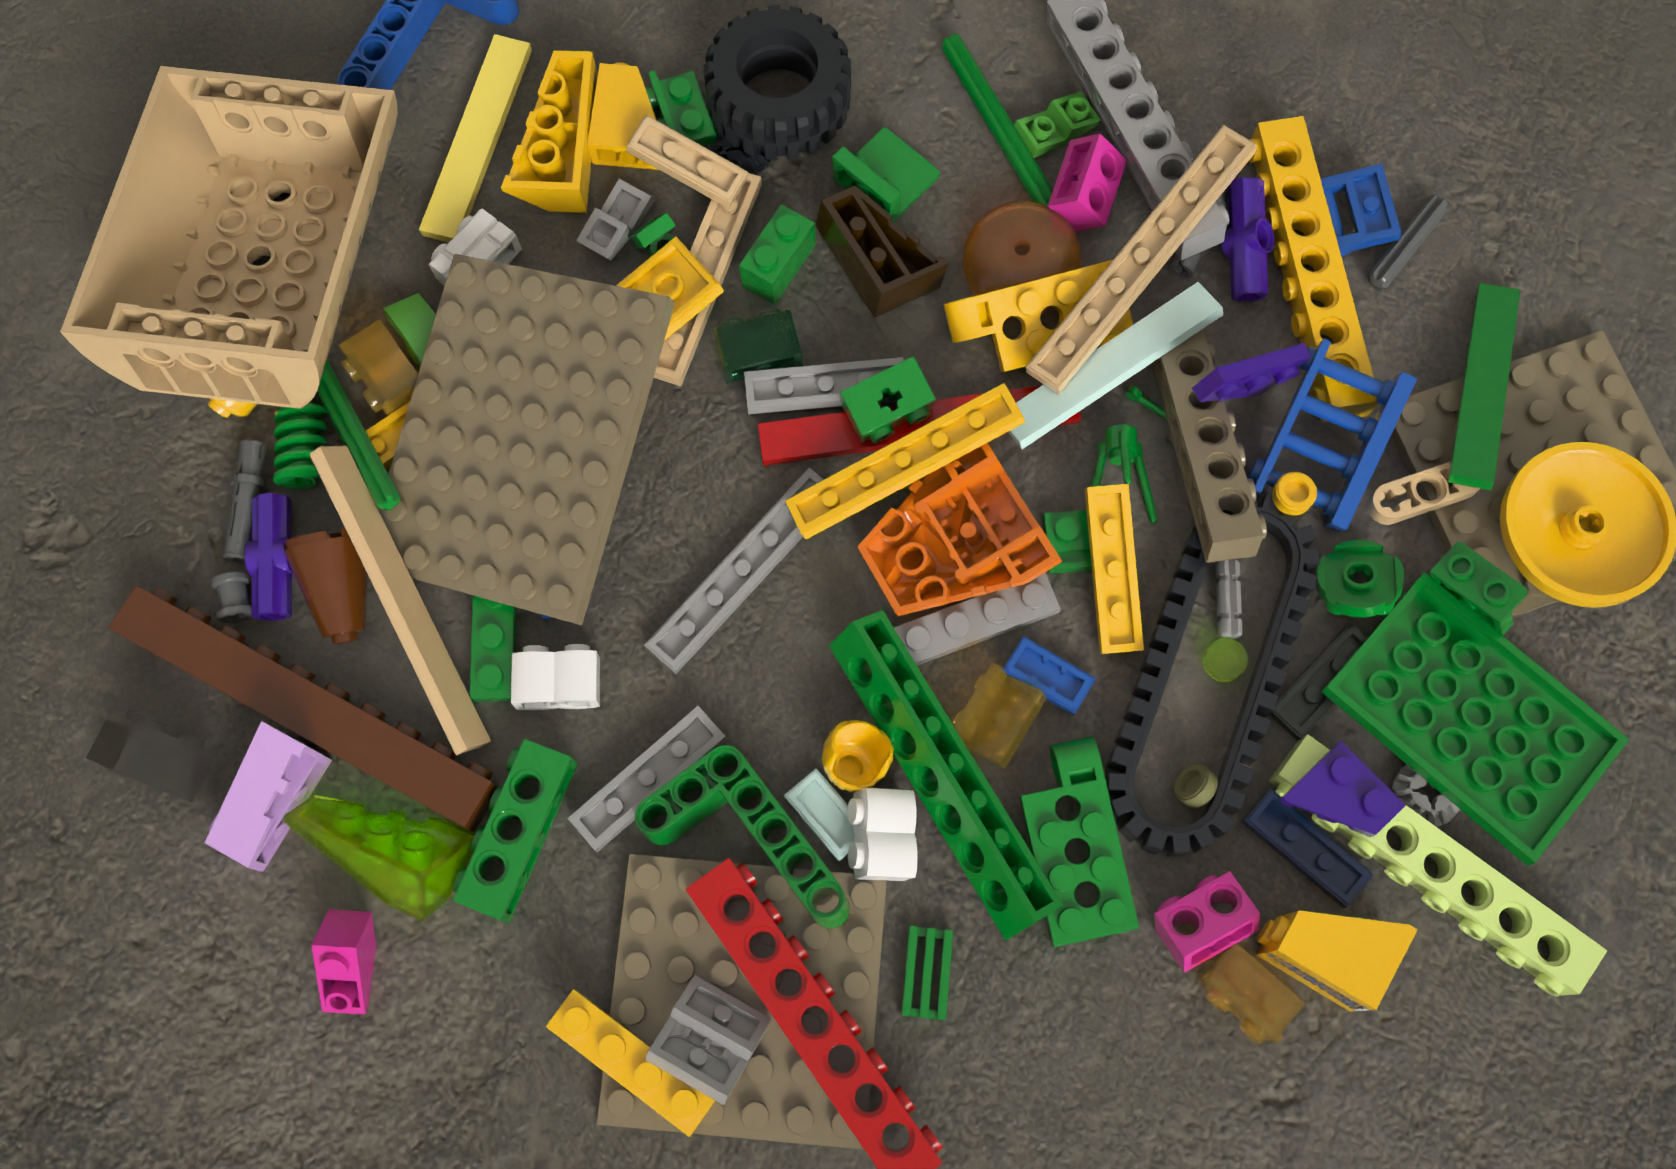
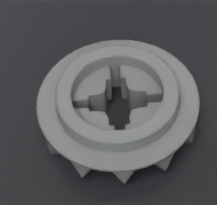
M1407 764L1403 766L1394 778L1392 792L1405 805L1434 826L1438 827L1450 822L1460 809L1443 794L1433 798L1431 805L1426 795H1421L1420 792H1413L1425 786L1427 781Z

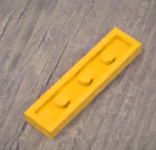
M1129 484L1087 487L1084 490L1099 653L1143 651L1144 644Z
M575 989L571 991L546 1025L550 1031L688 1137L693 1134L715 1103V1100L646 1061L645 1058L651 1046Z

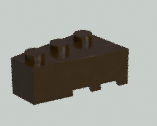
M852 186L821 200L816 228L873 317L880 316L939 289L949 263L941 256L934 257L919 244L920 239L912 232L910 234L905 233L891 221L892 216L859 188Z

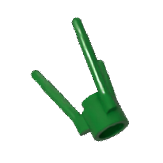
M1126 424L1108 427L1105 430V442L1097 444L1098 458L1091 487L1101 485L1107 458H1110L1111 464L1122 466L1123 482L1125 484H1130L1132 481L1131 463L1135 462L1149 521L1154 524L1157 522V515L1143 460L1142 444L1138 443L1137 429Z

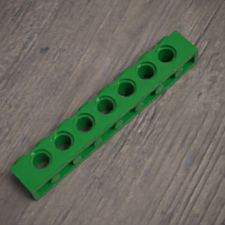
M881 610L852 621L829 644V647L876 726L885 732L891 740L894 756L1005 941L1064 906L884 611Z

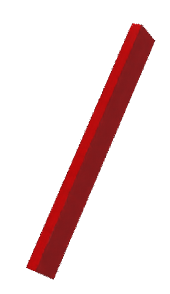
M1040 386L1012 389L1009 392L1014 401L1018 402ZM982 394L937 399L934 407L929 410L931 415L928 418L911 426L906 421L893 428L895 432L893 435L874 444L871 439L861 443L846 412L759 423L758 430L763 466L877 451ZM896 405L888 407L891 409V411H894ZM1080 411L1058 426L1080 423Z

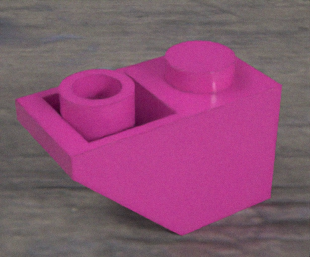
M328 909L311 945L322 1012L366 1014L369 1005L376 951L372 912Z

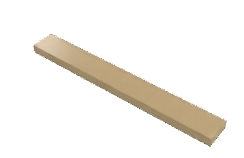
M1223 125L1028 363L1026 372L1057 394H1060L1255 154L1257 144Z
M318 447L310 453V457L454 753L459 755L481 748L491 742V739L348 447Z

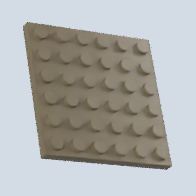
M1603 330L1511 361L1495 480L1491 491L1480 489L1474 496L1428 512L1446 552L1456 542H1462L1527 588L1528 595L1512 611L1513 617L1559 602V600L1550 597L1532 585L1517 569L1506 550L1500 528L1501 503L1508 484L1514 475L1539 453L1551 447L1571 442H1592L1621 450L1644 464L1656 476L1666 490L1676 516V470ZM1463 378L1409 396L1391 435L1410 475L1451 461ZM1417 483L1416 488L1422 499L1432 501L1437 498V490L1431 483ZM1676 548L1672 561L1676 560Z
M629 854L610 1016L651 1046L669 1019L674 1005L693 976L696 975L772 1018L726 1103L722 1105L715 1101L693 1134L864 1150L685 890L722 862ZM745 864L758 882L757 885L751 888L761 903L769 898L783 918V921L777 924V927L784 937L788 939L795 935L809 955L803 961V964L812 977L821 972L835 992V995L828 999L835 1010L840 1014L847 1009L862 1032L855 1038L863 1050L867 1052L872 1047L874 1048L887 880L855 879L853 873L831 872L841 885L850 903V913L848 919L842 925L827 929L814 921L775 867ZM793 868L792 876L797 878L804 877L811 870ZM834 895L823 897L817 905V910L823 913L834 910L839 898ZM742 897L733 898L726 907V915L732 921L743 920L750 911L749 901ZM767 933L757 935L751 944L752 953L757 958L771 956L776 948L774 937ZM786 970L778 976L777 989L782 995L793 996L801 989L802 978L798 972ZM819 1007L808 1009L802 1018L803 1027L810 1034L822 1033L827 1028L829 1021L826 1011ZM837 1045L829 1053V1064L837 1072H847L854 1066L855 1054L849 1046ZM603 1071L597 1125L683 1133ZM871 1083L861 1085L855 1093L857 1105L866 1111H869Z

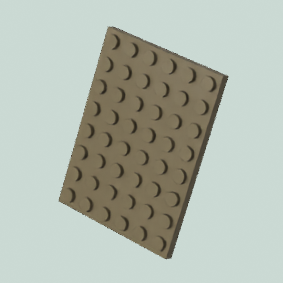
M454 254L388 474L401 500L398 505L394 506L393 510L385 511L378 508L412 579L574 624H583L674 309L675 301L669 296Z

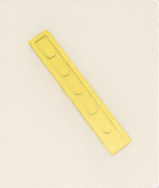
M494 34L420 225L419 231L422 236L449 243L458 234L457 230L462 220L470 216L532 52L530 43Z

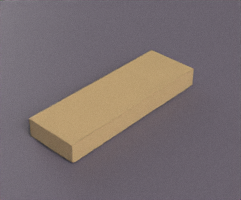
M648 115L644 116L626 146L628 153L728 209L748 176V171Z

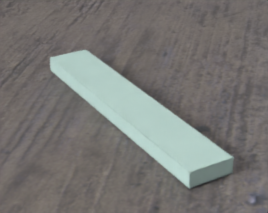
M1199 282L1195 283L1096 349L1060 394H1057L1043 384L1016 402L1025 423L1008 431V433L1021 449L1025 448L1223 316V307Z

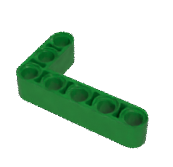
M721 745L714 748L645 798L637 806L635 811L637 827L650 842L658 846H664L676 841L728 802L817 924L827 929L836 928L848 919L850 903L841 885L748 761L735 747ZM731 763L738 764L736 771L728 777L719 776L721 769L725 765ZM703 789L701 797L697 801L692 803L685 802V797L691 790ZM753 795L762 796L761 803L756 808L751 810L743 809L747 798ZM667 814L666 822L657 829L650 828V823L655 816ZM776 828L787 829V834L782 841L778 843L767 842L768 835L772 830ZM808 861L813 864L808 875L800 878L792 876L793 868L797 863ZM827 895L837 896L839 901L834 910L827 913L817 910V905L823 897Z

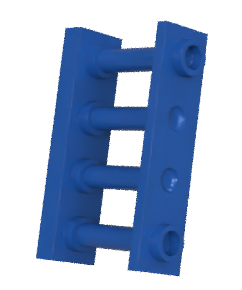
M1323 339L1316 348L1308 347L1311 358L1299 366V369L1305 372L1264 460L1259 458L1255 460L1247 478L1253 479L1256 496L1262 492L1265 484L1274 487L1279 478L1284 475L1272 469L1282 447L1340 471V476L1346 478L1340 493L1333 491L1332 494L1317 489V497L1313 505L1324 509L1323 514L1328 516L1324 526L1337 532L1347 530L1418 378L1401 372L1392 381L1386 379L1383 382L1326 358L1325 355L1331 341ZM1317 372L1375 396V401L1381 404L1375 418L1370 416L1367 419L1361 418L1308 395L1307 393ZM1299 410H1303L1358 434V439L1364 442L1357 456L1351 454L1347 457L1290 432Z

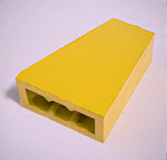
M621 62L614 64L600 63L587 140V147L593 164L659 170L626 151L629 140L644 116L648 115L656 120L638 66H630Z

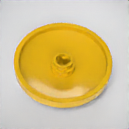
M1571 442L1551 447L1533 457L1514 475L1502 499L1500 528L1511 560L1532 585L1559 601L1575 606L1593 608L1608 607L1626 602L1652 587L1662 577L1672 561L1676 548V516L1666 490L1644 464L1614 447L1592 442Z

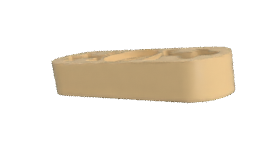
M1450 462L1379 486L1369 497L1367 510L1376 522L1383 525H1391L1474 496L1480 488L1453 484L1449 488L1447 480ZM1417 483H1431L1437 490V498L1432 501L1422 499L1416 490ZM1405 494L1406 500L1400 502L1393 511L1390 507L1383 508L1380 504L1385 497L1388 501H1393Z

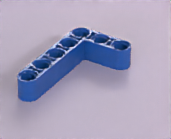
M386 0L341 69L337 78L338 85L391 90L445 3L494 24L508 25L514 22L519 15L518 1Z

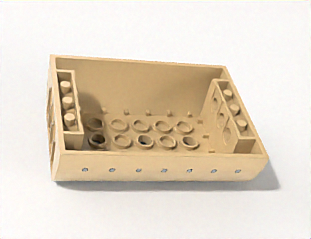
M160 66L60 332L70 344L95 365L140 391L299 409L307 405L315 396L320 384L396 126L398 110L394 90ZM282 193L291 194L284 201H273L274 198L279 197ZM262 256L271 257L270 260L263 265H252L254 261L260 259Z

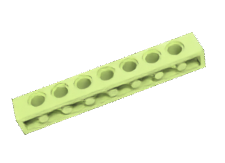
M1308 734L1298 740L1269 780L1271 784L1277 787L1276 793L1282 797L1330 750ZM1407 805L1381 831L1372 837L1352 831L1348 826L1341 823H1331L1318 818L1317 814L1312 813L1311 818L1317 825L1329 832L1337 831L1349 840L1348 846L1355 853L1366 859H1371L1372 857L1386 867L1384 872L1388 877L1403 886L1411 885L1423 894L1421 899L1426 905L1440 913L1448 912L1460 921L1458 926L1463 932L1476 940H1486L1498 949L1496 955L1501 960L1518 969L1523 967L1536 977L1534 983L1553 996L1580 994L1607 952L1605 948ZM1388 830H1393L1400 836L1402 845L1399 851L1389 846L1386 839ZM1426 856L1432 858L1438 866L1436 878L1429 876L1424 869V859ZM1464 883L1468 884L1475 893L1473 905L1466 903L1461 895V888ZM1502 910L1512 920V928L1509 933L1499 923V915ZM1540 938L1546 941L1550 949L1547 960L1540 956L1537 949Z

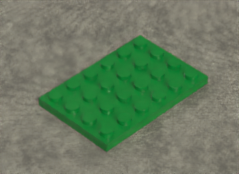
M1425 572L1416 579L1394 605V609L1381 620L1321 691L1527 866L1537 862L1629 741L1628 737L1504 636L1499 635L1473 611L1466 608L1456 597L1432 580Z

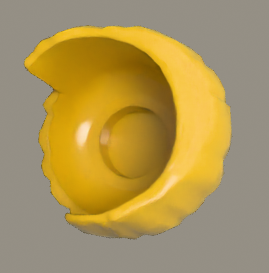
M859 720L843 721L831 730L824 742L822 764L830 782H833L841 790L858 792L864 788L874 787L886 775L893 761L894 748L887 734L876 726Z

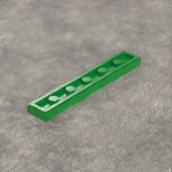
M1479 283L1477 288L1448 483L1490 491L1494 484L1521 289Z

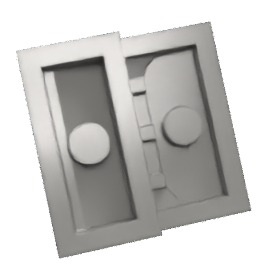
M694 975L674 1005L669 1019L649 1048L645 1060L724 1105L772 1018Z

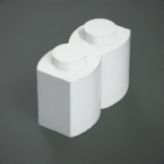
M570 644L565 646V651L548 652V647L530 645L523 647V652L512 653L511 704L516 710L587 709L600 707V657L597 651L590 650L588 645Z
M864 788L855 792L847 808L848 821L853 825L855 835L854 842H851L848 849V863L850 868L854 870L855 879L905 881L915 878L918 858L914 834L916 827L914 791Z

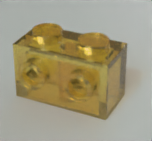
M380 319L339 344V347L347 357L341 364L354 382L362 379L368 389L363 391L362 394L375 413L383 409L388 416L410 402L418 373Z

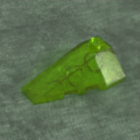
M313 795L284 815L285 824L384 903L421 921H424L451 898L456 876L461 868L466 867L473 853L471 851V844L475 833L444 819L429 817L427 823L405 819V812L390 810L388 815L365 811L363 804Z

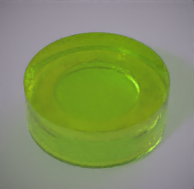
M1221 638L1214 641L1203 655L1205 671L1211 678L1220 682H1229L1238 678L1246 669L1248 662L1244 647L1239 642L1230 638Z

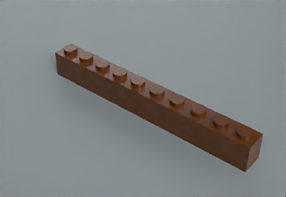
M136 585L108 626L110 630L473 833L489 808L491 797L498 787L490 781L493 776L492 772L472 761L467 768L453 761L457 755L451 749L436 741L431 748L418 741L421 736L420 732L400 721L396 728L382 721L386 715L385 713L366 702H363L360 708L347 702L350 694L329 682L324 689L312 683L316 675L295 663L292 664L290 669L285 668L277 663L281 656L258 643L255 650L242 644L246 637L234 629L223 625L220 631L208 625L212 619L210 616L190 605L185 612L174 606L178 600L177 598L156 586L150 593Z

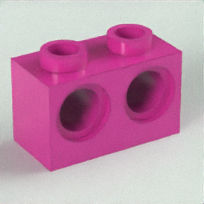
M1100 133L1070 140L1048 207L1075 232L1106 226L1127 159Z
M1229 871L1220 877L1211 875L1197 884L1195 891L1183 898L1174 896L1163 902L1159 906L1158 912L1154 913L1155 931L1185 973L1259 931L1261 914ZM1219 902H1225L1232 905L1234 910L1224 914L1215 911L1212 906ZM1188 923L1193 925L1197 931L1190 935H1182L1174 928L1179 924Z

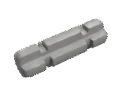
M1237 559L1218 561L1215 565L1216 579H1219L1218 584H1216L1217 616L1221 617L1220 622H1217L1218 636L1221 639L1227 640L1238 639L1243 633L1242 620L1238 618L1239 614H1242L1241 582L1237 580L1238 576H1240V563Z

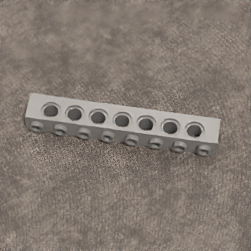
M1047 0V25L1115 146L1127 159L1126 165L1153 211L1193 163V154L1188 143L1185 140L1180 141L1175 133L1176 127L1170 112L1167 110L1163 112L1155 86L1151 81L1146 82L1143 78L1138 57L1134 52L1129 53L1125 47L1122 30L1117 23H1111L1105 1ZM1134 116H1140V117H1143V118L1135 119V118H1132V117H1134ZM1149 146H1158V147H1160V148H1159V149H1151V148H1148V147H1149ZM1167 176H1175V177H1177L1178 179L1170 180V179H1167V178H1165V177H1167ZM1215 202L1177 248L1175 252L1180 261L1224 242L1226 227L1229 224V216L1221 202Z

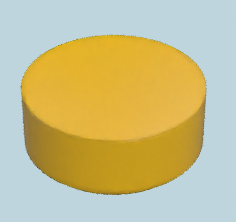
M1289 472L1282 475L1272 489V500L1275 506L1281 512L1292 516L1301 515L1308 511L1317 497L1315 483L1309 476L1301 472Z

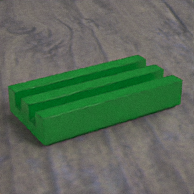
M909 926L901 1016L946 1020L953 930ZM925 937L920 1009L911 1008L917 938ZM935 939H943L937 1010H929Z

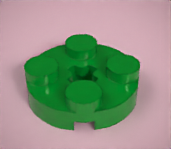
M1349 540L1334 546L1333 552L1329 553L1326 557L1324 554L1320 559L1316 574L1318 576L1316 581L1317 591L1325 601L1326 609L1332 614H1344L1352 617L1387 615L1394 609L1395 602L1402 593L1404 569L1401 561L1395 554L1393 559L1388 553L1383 551L1384 546L1373 541ZM1355 573H1363L1364 579L1370 581L1359 584L1350 579H1354Z

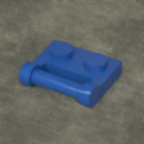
M1382 163L1321 179L1341 257L1349 254L1351 251L1400 240L1402 232ZM1345 191L1356 233L1344 235L1334 198L1336 192Z

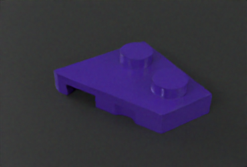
M1342 741L1328 751L1279 799L1283 805L1289 807L1296 806L1317 814L1318 818L1331 823H1341L1348 826L1350 830L1368 837L1375 836L1406 806Z

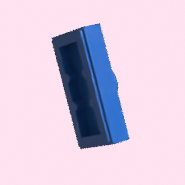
M1024 635L1001 671V674L1072 716L1075 715L1096 679Z

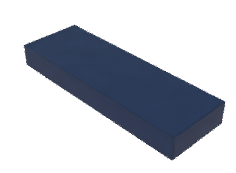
M1271 788L1268 789L1241 822L1342 908H1347L1374 874L1294 807L1283 805L1279 801L1281 796Z

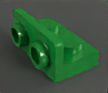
M655 70L649 71L650 86L645 87L652 109H658L661 118L656 120L701 146L714 143L716 133L694 71L663 80L658 79Z
M1456 542L1430 571L1432 580L1450 592L1466 608L1473 611L1478 618L1501 636L1513 625L1512 611L1528 595V590L1525 586L1462 542Z

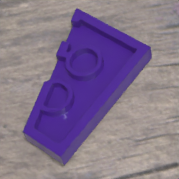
M1302 343L1217 367L1193 386L1192 389L1199 402L1216 400L1222 402L1228 399L1261 396L1274 385L1283 384L1296 377L1300 373L1298 367L1309 360L1311 355L1305 344Z

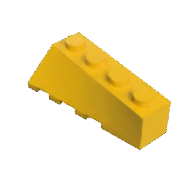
M553 51L538 90V101L534 111L529 113L526 121V132L521 145H517L512 157L514 163L509 176L505 175L501 186L503 192L548 212L587 213L592 161L587 147V140L598 78L592 52Z

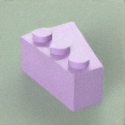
M261 721L220 811L209 827V834L205 844L247 868L264 872L332 760Z

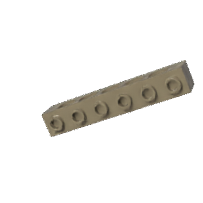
M1202 329L1152 362V367L1205 561L1209 563L1256 556L1262 539L1266 538L1267 527L1264 516L1257 514L1254 504L1256 501L1254 481L1252 478L1246 477L1244 470L1246 462L1244 447L1241 443H1236L1233 411L1226 409L1224 401L1199 402L1192 389L1193 386L1215 369L1216 357L1214 346L1212 343H1207ZM1213 475H1219L1224 479L1216 478ZM1222 510H1229L1235 515L1226 514Z

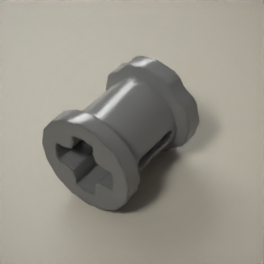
M223 573L210 580L212 589L217 592L220 610L216 613L217 621L221 623H237L253 618L252 606L249 602L246 586L250 582L247 573Z

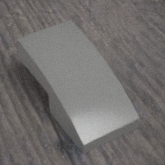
M618 179L601 210L595 207L576 241L611 261L628 242V236L639 227L655 200L647 193Z

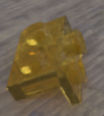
M992 663L987 672L977 680L972 697L966 707L958 712L953 725L970 753L1005 769L1047 697L1042 690L1008 676L1001 666Z

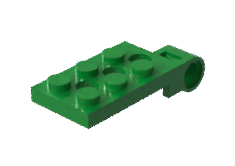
M1093 736L1052 744L1049 746L1050 760L1059 787L1019 796L1031 853L1064 905L1046 916L1051 944L1053 947L1139 929L1096 741ZM1065 795L1071 796L1078 805L1076 816L1069 821L1061 820L1055 812L1057 800ZM1074 838L1083 840L1088 850L1086 858L1077 864L1068 861L1064 851L1066 844ZM1089 881L1096 887L1097 898L1090 906L1083 907L1076 902L1074 891L1078 884Z

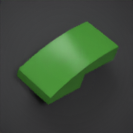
M1080 91L1052 100L1046 111L1019 119L1015 122L1014 126L1032 156L1036 158L1068 144L1070 140L1077 139L1096 127L1101 119Z
M417 293L384 307L383 310L388 323L404 340L407 353L421 367L436 314L423 297Z

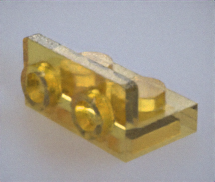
M1238 943L1229 947L1199 982L1208 990L1205 994L1208 1001L1223 1013H1227L1228 1010L1233 1012L1243 1021L1239 1026L1240 1029L1260 1045L1263 1041L1267 1044H1278L1283 1038L1281 1035L1283 1030L1305 1005L1298 996Z

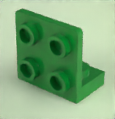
M886 127L882 128L856 154L853 155L845 147H842L832 156L833 181L844 190L852 186L859 188L892 216L891 221L893 223L940 176V171Z

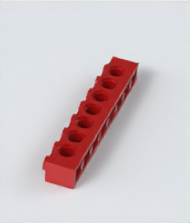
M727 858L687 887L685 890L877 1169H936L941 1165L942 1161L936 1153L943 1149V1146L928 1125L919 1130L909 1114L916 1109L900 1085L893 1091L882 1077L889 1069L873 1047L867 1052L863 1050L855 1038L862 1032L847 1009L840 1014L835 1010L828 1000L835 995V992L821 972L812 977L803 964V961L809 955L795 935L786 939L777 927V924L783 921V918L770 899L767 898L761 903L751 888L757 885L758 882L744 862L735 866L731 859ZM736 897L745 898L750 904L749 914L741 921H732L726 915L727 904ZM762 933L772 935L776 941L775 951L767 958H757L751 950L753 939ZM786 970H794L802 978L801 989L793 996H784L777 989L778 976ZM812 1007L822 1008L828 1015L827 1028L820 1034H810L803 1027V1015ZM841 1044L849 1046L855 1054L854 1066L849 1071L842 1073L832 1069L828 1060L832 1048ZM866 1083L876 1085L882 1093L880 1105L871 1111L861 1109L855 1101L857 1089ZM891 1123H901L908 1129V1142L901 1149H890L883 1143V1131Z

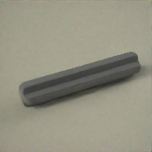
M1432 195L1425 201L1403 229L1400 240H1396L1391 244L1369 272L1370 278L1368 281L1371 285L1377 286L1379 289H1385L1390 285L1447 212L1448 202L1445 198Z

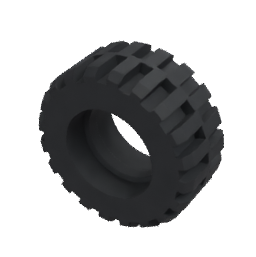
M780 5L768 6L769 10L759 11V8L747 11L746 17L741 18L738 15L728 22L727 30L722 28L714 36V44L708 47L705 55L704 80L709 115L713 117L715 128L719 133H725L726 140L735 148L742 145L744 153L755 155L757 148H760V153L765 155V159L777 160V156H787L789 160L799 158V153L806 151L807 154H811L819 150L820 142L829 143L836 136V129L838 130L843 127L851 101V59L848 57V49L844 40L838 38V32L830 24L822 25L821 17L811 12L809 15H805L802 13V9L790 6L789 10L780 9ZM774 69L794 71L811 82L802 91L780 98L757 94L746 86L756 75Z

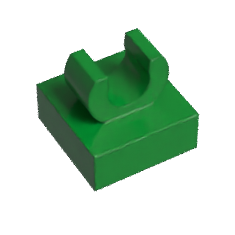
M668 213L659 214L629 235L628 238L636 249L647 247V253L651 257L658 251L657 244L660 240L668 243L674 238L672 234L667 232L676 225Z

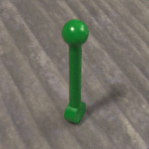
M1130 386L1125 392L1127 398L1133 402L1141 403L1167 421L1164 409L1143 396L1141 390L1135 386Z

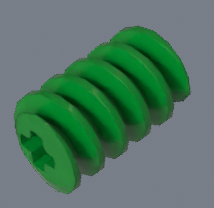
M311 402L301 409L275 406L277 411L274 415V422L277 426L274 428V437L277 441L274 443V453L277 456L274 458L273 467L277 471L274 473L273 482L277 486L286 489H312L317 486L315 479L321 477L310 457V453L320 446H327V439L325 437L315 435L327 431V424L316 419L326 417L327 411L325 407Z

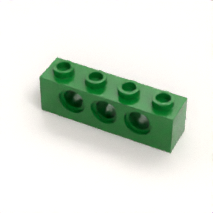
M527 739L523 740L520 748H514L507 762L506 770L509 771L504 786L503 788L497 787L491 797L489 811H492L489 820L485 828L481 826L477 830L472 840L471 851L474 854L467 868H461L454 881L453 892H456L453 902L510 924L577 769L578 763L572 757ZM532 779L539 780V793L532 799L524 800L521 796L523 785ZM513 819H520L523 825L521 834L513 840H506L504 837L506 824ZM495 859H502L505 865L503 875L498 880L489 881L486 876L487 866Z

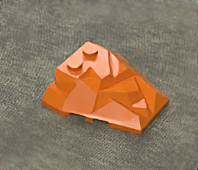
M988 443L926 475L921 481L913 482L909 487L911 493L897 509L891 508L857 546L897 616L1024 585L1062 562Z

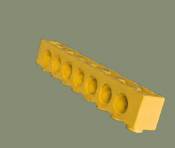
M1304 116L1259 122L1252 138L1249 139L1257 144L1256 152L1249 161L1255 164L1256 177L1264 181L1265 219L1269 221L1274 232L1273 257L1275 264L1281 266L1284 276L1282 292L1284 299L1287 302L1290 301L1292 307L1291 326L1295 337L1300 338L1301 344L1304 343L1307 349L1309 346L1317 347L1323 340L1320 335L1330 337L1334 344H1330L1325 355L1326 358L1374 378ZM1276 162H1281V163L1285 164L1286 166H1281V165L1277 164ZM1284 195L1291 196L1296 201H1291L1287 199ZM1293 230H1299L1303 232L1305 236H1300L1296 234ZM1302 264L1311 266L1315 271L1306 270ZM1311 300L1320 301L1324 307L1314 305ZM1317 372L1310 389V396L1359 417L1368 416L1378 404L1375 401V396ZM1320 418L1321 423H1326V422H1328V421H1326V420Z

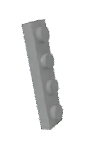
M903 357L744 372L748 415L842 406L840 402L841 391L904 361ZM887 396L883 397L882 402H891Z
M1043 573L1027 584L969 599L896 626L894 629L918 666L1058 614L1061 608L1046 573Z
M699 706L695 707L567 819L596 852L600 851L635 820L637 806L645 798L711 750L720 746L727 740L726 736Z

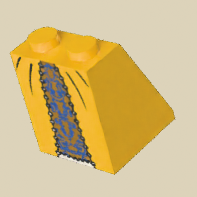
M1295 911L1286 915H1280L1276 917L1275 921L1269 919L1264 924L1257 938V942L1262 945L1256 955L1349 1012L1377 1010L1418 929L1409 924Z

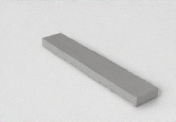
M808 468L644 644L645 648L675 675L803 537L785 500L824 480L811 468Z

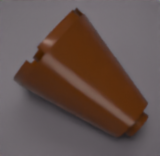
M345 528L340 529L341 533L327 534L326 531L301 535L285 541L286 544H283L286 559L322 638H332L333 645L357 641V633L365 631L367 572Z

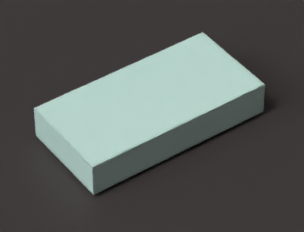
M815 768L784 795V798L837 861L840 862L848 855L851 842H854L855 837L853 825L849 823L847 817L848 805L818 769Z

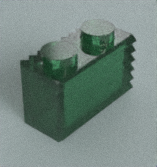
M769 309L762 312L759 317L746 319L745 321L741 318H731L723 321L720 326L713 328L726 384L745 380L744 372L803 366L802 352L791 310L782 312L779 309Z

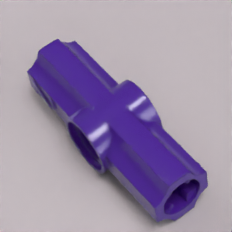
M1242 177L1233 180L1231 185L1228 186L1229 227L1226 228L1222 249L1227 259L1230 260L1231 299L1238 302H1255L1265 299V296L1268 295L1267 253L1273 250L1275 239L1272 226L1265 219L1264 181L1257 177Z
M263 493L252 498V541H248L245 546V564L248 573L252 577V617L256 620L282 621L292 617L293 572L283 548V544H286L285 541L292 539L291 498L287 495Z

